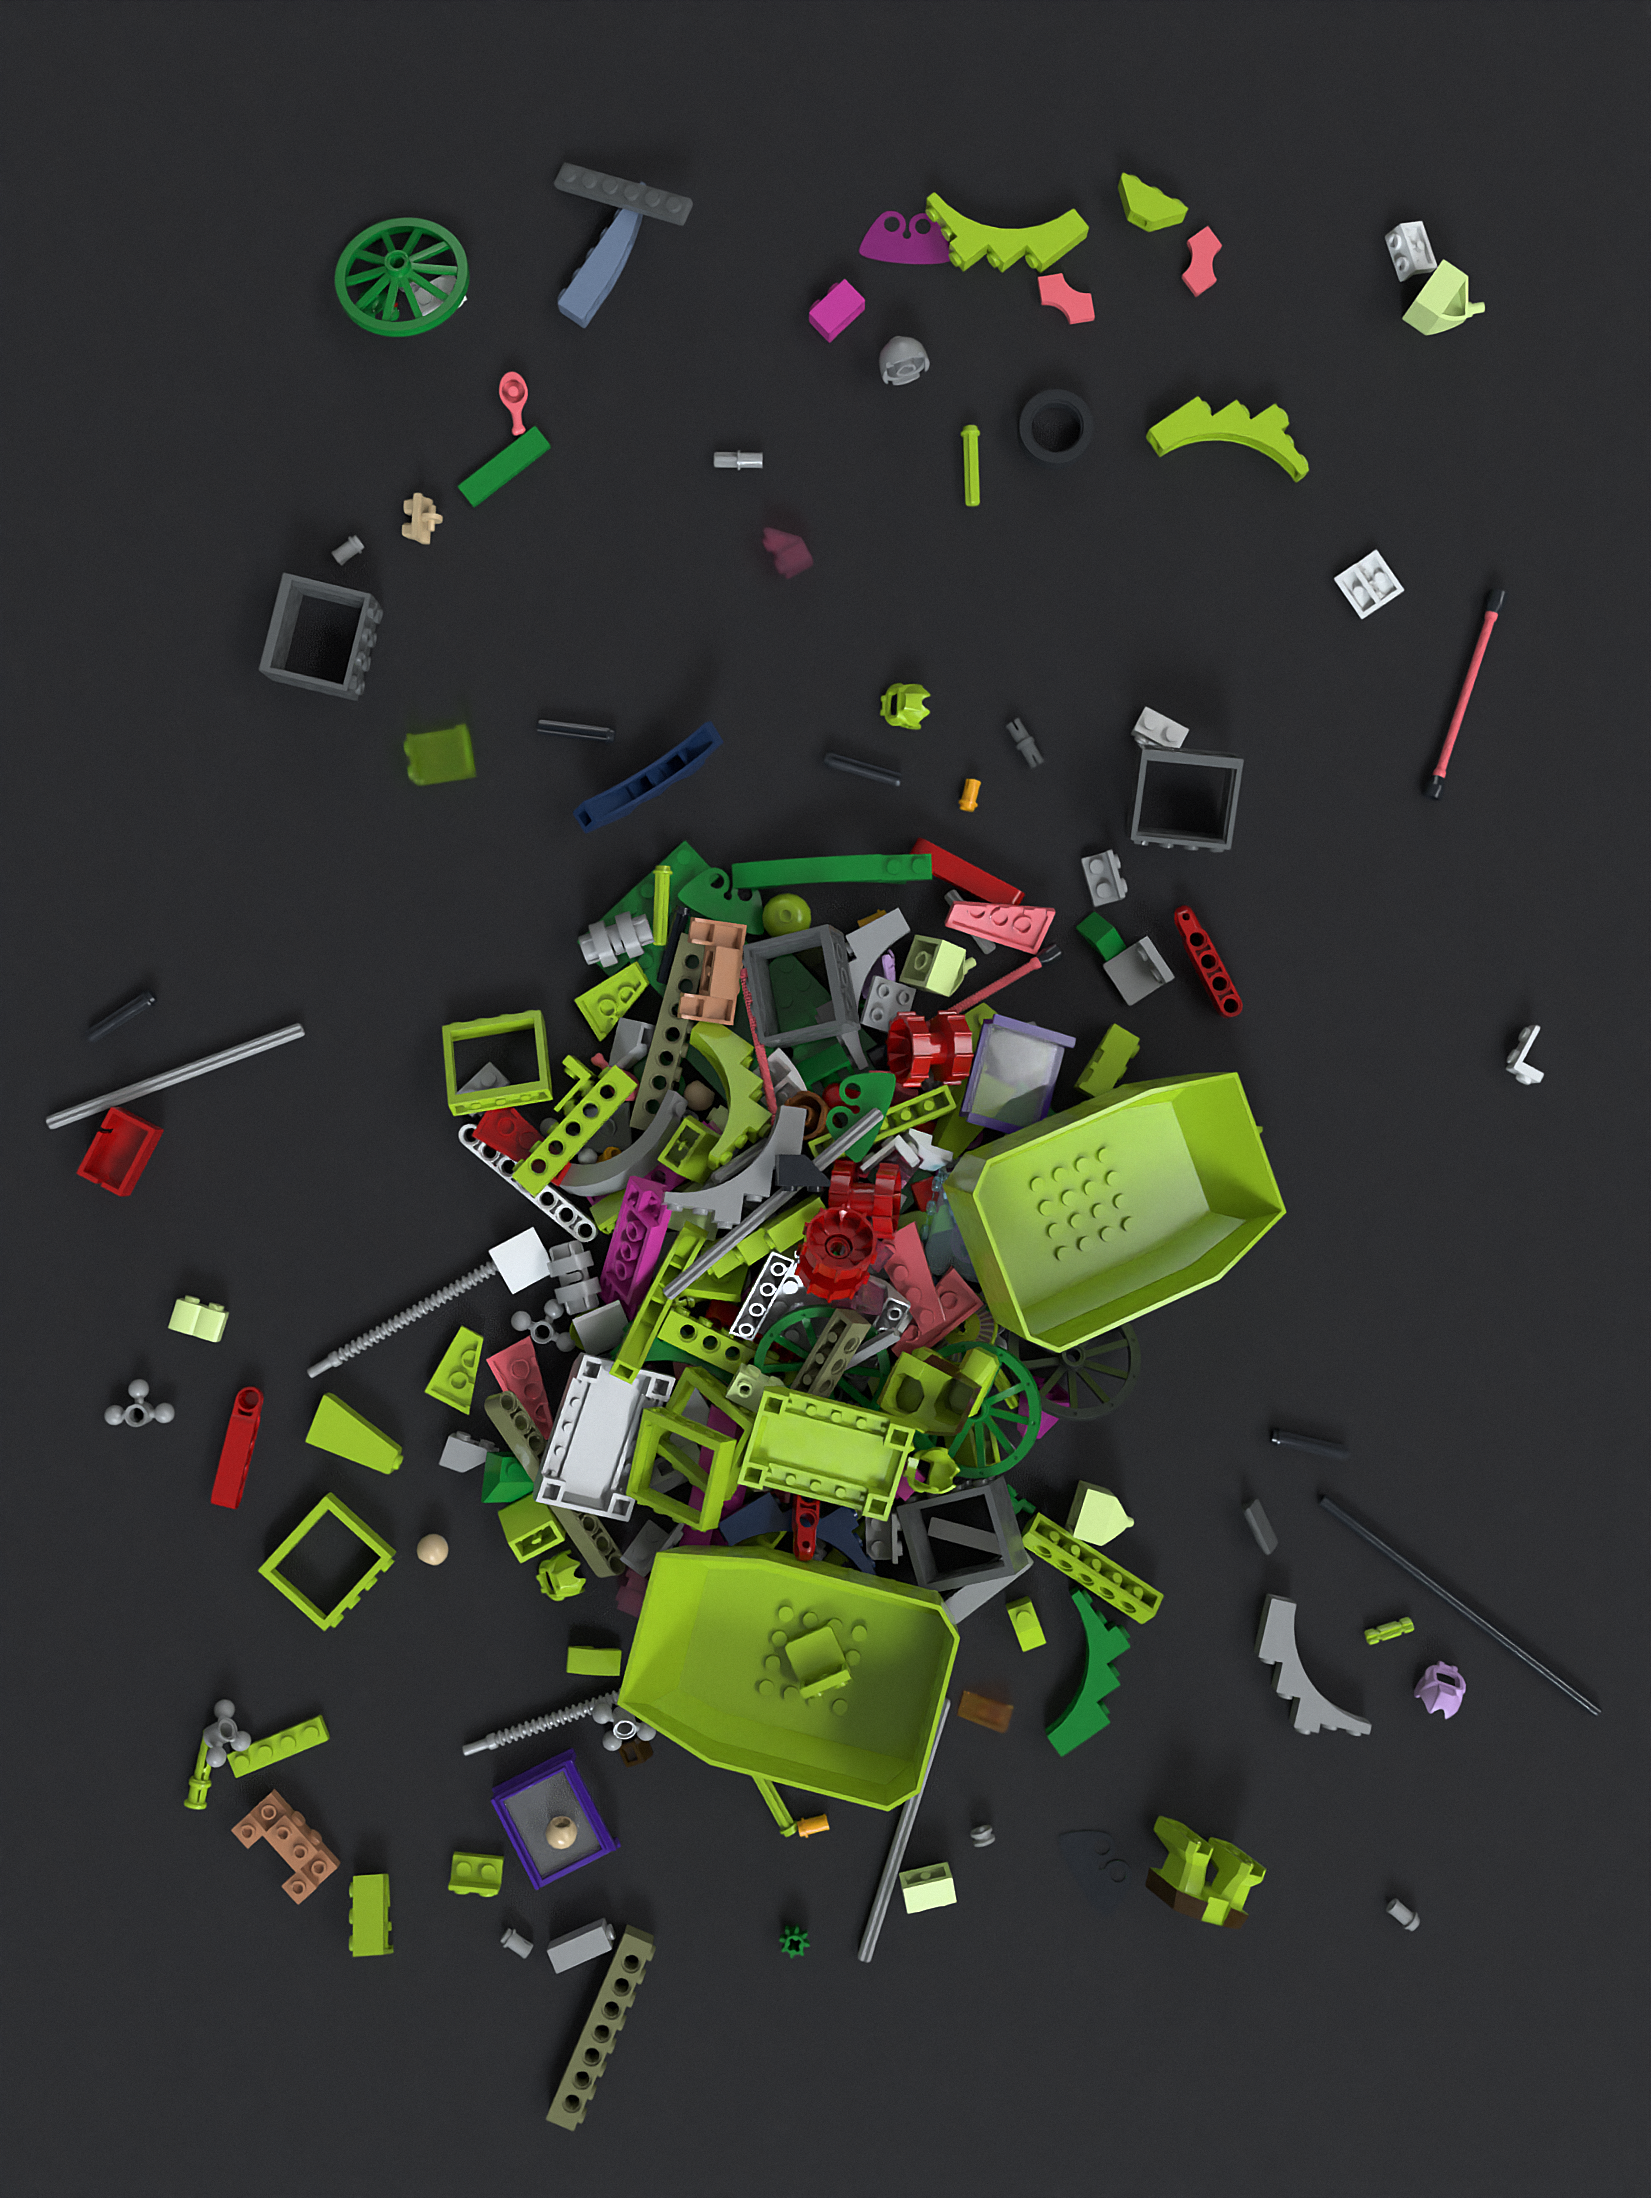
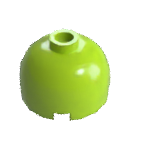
M791 893L778 894L771 898L764 907L762 915L763 926L772 938L809 929L812 921L811 911L806 901L798 895Z

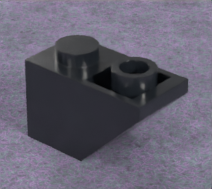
M775 1155V1186H782V1191H797V1186H807V1191L823 1192V1186L831 1187V1181L806 1155Z

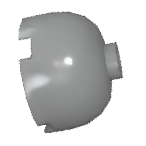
M901 336L892 338L885 345L880 353L878 362L884 382L888 384V381H892L893 385L906 384L920 377L919 372L923 368L926 372L930 365L922 344L914 338Z

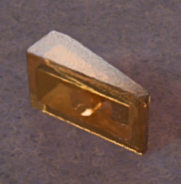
M964 1691L957 1716L1004 1733L1008 1729L1014 1707Z

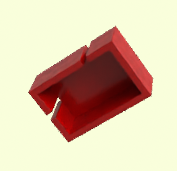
M111 1107L101 1127L113 1129L112 1132H97L76 1174L95 1184L102 1183L101 1187L118 1196H130L164 1129L122 1107Z

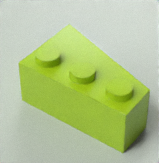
M1115 1023L1112 1024L1073 1088L1091 1099L1113 1090L1116 1081L1120 1080L1126 1072L1127 1067L1125 1065L1129 1058L1133 1059L1138 1052L1140 1046L1137 1044L1140 1038Z
M389 1875L353 1876V1882H350L349 1895L350 1898H353V1908H350L349 1922L353 1924V1935L349 1937V1950L353 1951V1957L394 1953L393 1945H388V1931L392 1930V1921H388V1907L391 1906Z

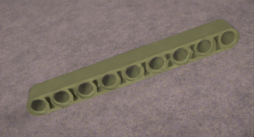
M504 1391L488 1396L484 1404L488 1416L534 1482L547 1441L513 1392ZM549 1505L598 1577L620 1575L624 1572L626 1564L620 1560L622 1553L595 1514Z

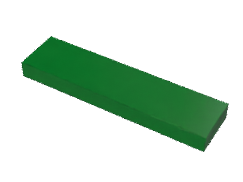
M534 426L462 482L458 488L475 508L548 451L551 446L537 427Z

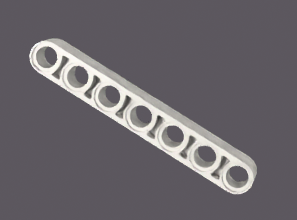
M467 1124L460 1129L459 1139L462 1144L581 1242H588L597 1236L598 1226L595 1221L553 1186L548 1184L534 1198L513 1179L512 1175L515 1172L508 1174L505 1171V1162L512 1159L498 1151L493 1158H489L485 1153V1148L488 1145L477 1139L474 1142L468 1141L466 1138L467 1131L471 1128L476 1129L478 1125ZM545 1192H550L554 1196V1202L550 1206L545 1205L542 1201V1196ZM565 1207L573 1211V1218L569 1222L564 1221L561 1217V1211ZM584 1223L592 1227L593 1231L590 1237H584L580 1233V1227Z

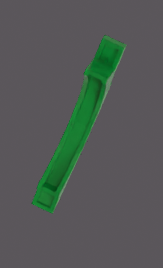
M873 854L732 864L733 889H769L787 885L826 882L906 884L907 881L932 880L931 854Z

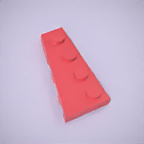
M953 901L944 924L946 927L1037 955L1056 911L1054 908Z
M916 1221L897 1231L895 1239H884L877 1243L875 1251L878 1252L877 1257L897 1291L911 1303L909 1311L924 1334L945 1322L946 1318L937 1289H935L930 1266H928L925 1249L918 1233V1226Z
M952 1265L935 1286L946 1321L923 1334L914 1318H912L900 1335V1340L890 1345L891 1350L898 1358L902 1351L911 1355L914 1349L923 1346L933 1347L984 1305L982 1300Z

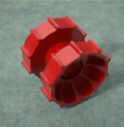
M939 1010L938 1015L933 1020H930L928 1030L924 1021L925 1016L916 1015L915 1011L897 1012V1016L893 1021H889L890 1027L886 1040L887 1066L890 1067L891 1073L895 1075L896 1082L902 1084V1088L921 1087V1082L925 1078H929L928 1072L929 1068H931L934 1081L942 1082L943 1086L946 1084L947 1086L961 1085V1081L970 1076L969 1070L972 1057H974L972 1053V1031H970L965 1020V1014H956V1010Z
M836 1159L831 1176L828 1209L841 1207L842 1204H845V1208L855 1210L860 1214L866 1213L867 1216H872L873 1229L879 1232L878 1238L895 1239L901 1208L902 1181L899 1164L880 1163L876 1173V1183L870 1184L858 1183V1164H855L854 1161Z
M842 1204L841 1207H832L825 1210L820 1207L818 1214L813 1217L810 1223L805 1222L802 1234L805 1235L803 1244H798L796 1255L799 1257L794 1275L799 1276L802 1284L807 1288V1294L813 1293L818 1297L827 1299L828 1303H831V1300H840L847 1297L852 1300L855 1292L859 1290L862 1284H867L870 1273L867 1272L870 1263H875L878 1255L875 1248L879 1232L874 1231L871 1223L866 1219V1213L860 1214L855 1210L845 1208V1204ZM832 1252H838L841 1256H836Z

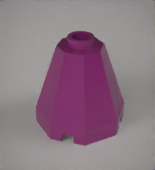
M1032 1376L1038 1391H1040L1045 1385L1043 1383L1044 1378ZM1056 1383L1045 1397L1054 1403L1069 1407L1068 1392ZM1020 1392L1018 1414L1029 1417L1028 1400ZM1042 1411L1040 1429L1036 1439H1040L1059 1418ZM1017 1423V1430L1024 1438L1028 1425Z

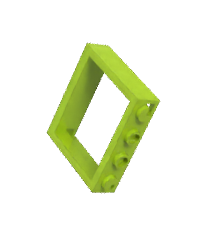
M527 1010L523 1013L512 1015L502 1014L499 1017L478 1018L470 1022H454L450 1025L442 1026L448 1106L453 1116L553 1100L546 1027L541 1010ZM535 1028L540 1081L457 1094L453 1041Z
M702 1366L685 1367L665 1408L681 1415L696 1388L745 1430L734 1451L724 1501L731 1500L739 1485L737 1484V1479L756 1413L726 1398L727 1387ZM662 1427L656 1453L665 1457L675 1470L683 1473L692 1485L706 1493L709 1474L671 1442L669 1438L672 1431Z
M664 1407L644 1408L626 1495L637 1500V1504L654 1508L653 1511L658 1514H666L673 1517L672 1520L674 1522L685 1523L691 1526L693 1531L700 1530L706 1532L707 1530L718 1528L737 1440ZM662 1427L714 1450L702 1512L649 1487Z
M330 1492L258 1571L325 1631L330 1625L335 1628L344 1618L341 1613L346 1607L351 1610L361 1599L358 1594L364 1588L368 1591L377 1582L378 1579L375 1575L380 1570L385 1573L395 1562L392 1557L396 1551ZM329 1509L381 1558L327 1617L275 1568Z

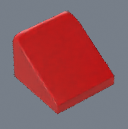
M934 1176L910 1184L915 1206L921 1212L944 1204Z

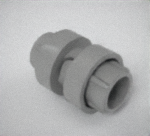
M630 911L616 915V924L606 927L603 920L590 924V933L578 937L587 964L590 965L601 961L605 968L618 963L617 955L627 952L629 958L644 954L643 946L655 942L646 915L642 914L632 918Z
M579 1240L551 1247L549 1252L552 1262H548L547 1266L550 1277H559L561 1287L554 1289L558 1304L564 1303L569 1315L598 1307L599 1301L596 1293L602 1290L598 1277L590 1278L587 1267L594 1265L590 1250L584 1252L582 1242Z

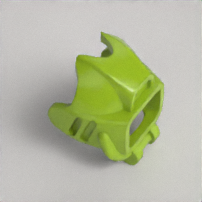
M893 684L888 688L885 696H881L882 710H880V715L885 716L886 721L892 726L921 729V725L918 723L930 713L922 705V700L931 695L923 688V685ZM897 694L896 715H891V699L893 695Z
M933 1447L928 1450H920L913 1457H907L906 1469L903 1471L902 1476L907 1477L908 1484L914 1491L943 1494L956 1487L953 1483V1477L960 1472V1469L948 1455V1449ZM920 1459L929 1462L931 1465L926 1484L915 1479Z
M570 1549L555 1555L551 1559L542 1561L539 1566V1574L536 1575V1579L539 1580L541 1585V1592L547 1593L555 1601H561L565 1597L574 1596L585 1591V1588L582 1586L586 1579H579L574 1576V1571L580 1565V1562L572 1560L567 1556L571 1553ZM546 1571L549 1574L554 1590H552L548 1584L546 1578Z

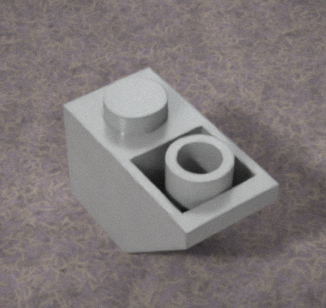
M620 1017L608 1066L613 1067L616 1065L624 1070H629L649 1053L656 1026Z
M457 1431V1433H452L448 1437L439 1465L463 1473L486 1462L487 1452H499L500 1449L494 1447L495 1444L491 1441L481 1439L478 1442L471 1439L470 1434Z

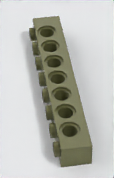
M681 933L629 1124L630 1127L644 1131L648 1129L656 1114L648 1110V1103L655 1099L661 1106L668 1089L673 1091L674 1083L680 1081L683 1069L679 1067L681 1057L686 1058L689 1044L686 1043L688 1033L691 1034V1030L696 1020L677 1018L674 1014V1007L679 1004L680 993H683L680 989L683 980L690 979L693 983V988L688 994H699L705 945L688 943V934ZM692 955H696L699 958V965L695 969H690L687 966V959ZM672 1027H676L680 1032L678 1040L674 1042L670 1041L667 1037V1032ZM666 1051L673 1055V1062L668 1066L661 1062V1055ZM659 1075L664 1076L667 1081L666 1087L662 1090L657 1089L654 1085V1080Z
M836 1308L789 1389L828 1399L871 1324L856 1310ZM763 1486L762 1490L750 1487L754 1492L774 1491L775 1489Z
M628 1924L626 1925L551 2102L546 2120L571 2131H574L577 2122L582 2124L588 2109L584 2105L587 2099L592 2100L597 2085L594 2084L596 2077H602L607 2062L604 2061L607 2053L611 2054L617 2041L614 2038L616 2030L621 2031L627 2016L624 2015L626 2006L631 2008L636 1997V1992L633 1991L636 1983L641 1985L645 1976L646 1969L643 1966L646 1960L651 1961L656 1949V1946L653 1945L654 1935ZM628 1955H635L638 1961L630 1962L626 1957ZM624 1978L628 1981V1984L620 1985L616 1980ZM613 2001L616 2002L619 2007L610 2008L607 2005V2003ZM605 2025L609 2030L600 2031L597 2026ZM595 2048L599 2053L593 2055L587 2049ZM584 2071L589 2076L586 2078L580 2077L578 2072ZM568 2095H576L579 2099L576 2101L570 2100Z

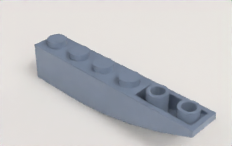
M619 208L614 215L612 225L609 228L606 227L601 233L600 242L596 248H591L588 252L583 267L578 268L574 272L572 283L559 294L558 306L560 312L584 329L614 287L625 267L634 246L643 214Z

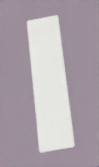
M934 1517L931 1518L928 1530L929 1536L1002 1555L996 1534Z

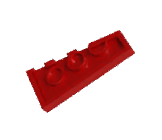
M513 1107L486 1111L472 1134V1137L517 1163L521 1159L526 1161L532 1153L529 1150L538 1140L541 1142L545 1140ZM550 1144V1146H549V1152H550L551 1154H554V1155L560 1154V1153ZM537 1160L532 1164V1171L535 1173H542L546 1169V1163L542 1160ZM568 1162L551 1180V1183L559 1187L572 1164Z

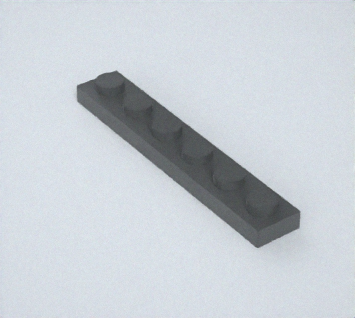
M564 162L554 182L558 190L681 226L684 225L693 206L690 198Z

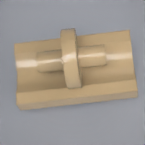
M414 493L412 499L404 500V512L412 516V523H404L402 525V535L422 544H430L431 532L435 530V524L442 523L443 517L436 514V506L433 505L432 499L423 497L421 493Z

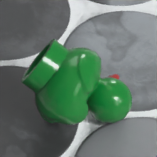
M373 285L366 288L358 296V299L360 300L372 288ZM382 290L362 312L372 318H375V315L381 310L384 313L388 294ZM395 302L391 321L399 318L398 302Z

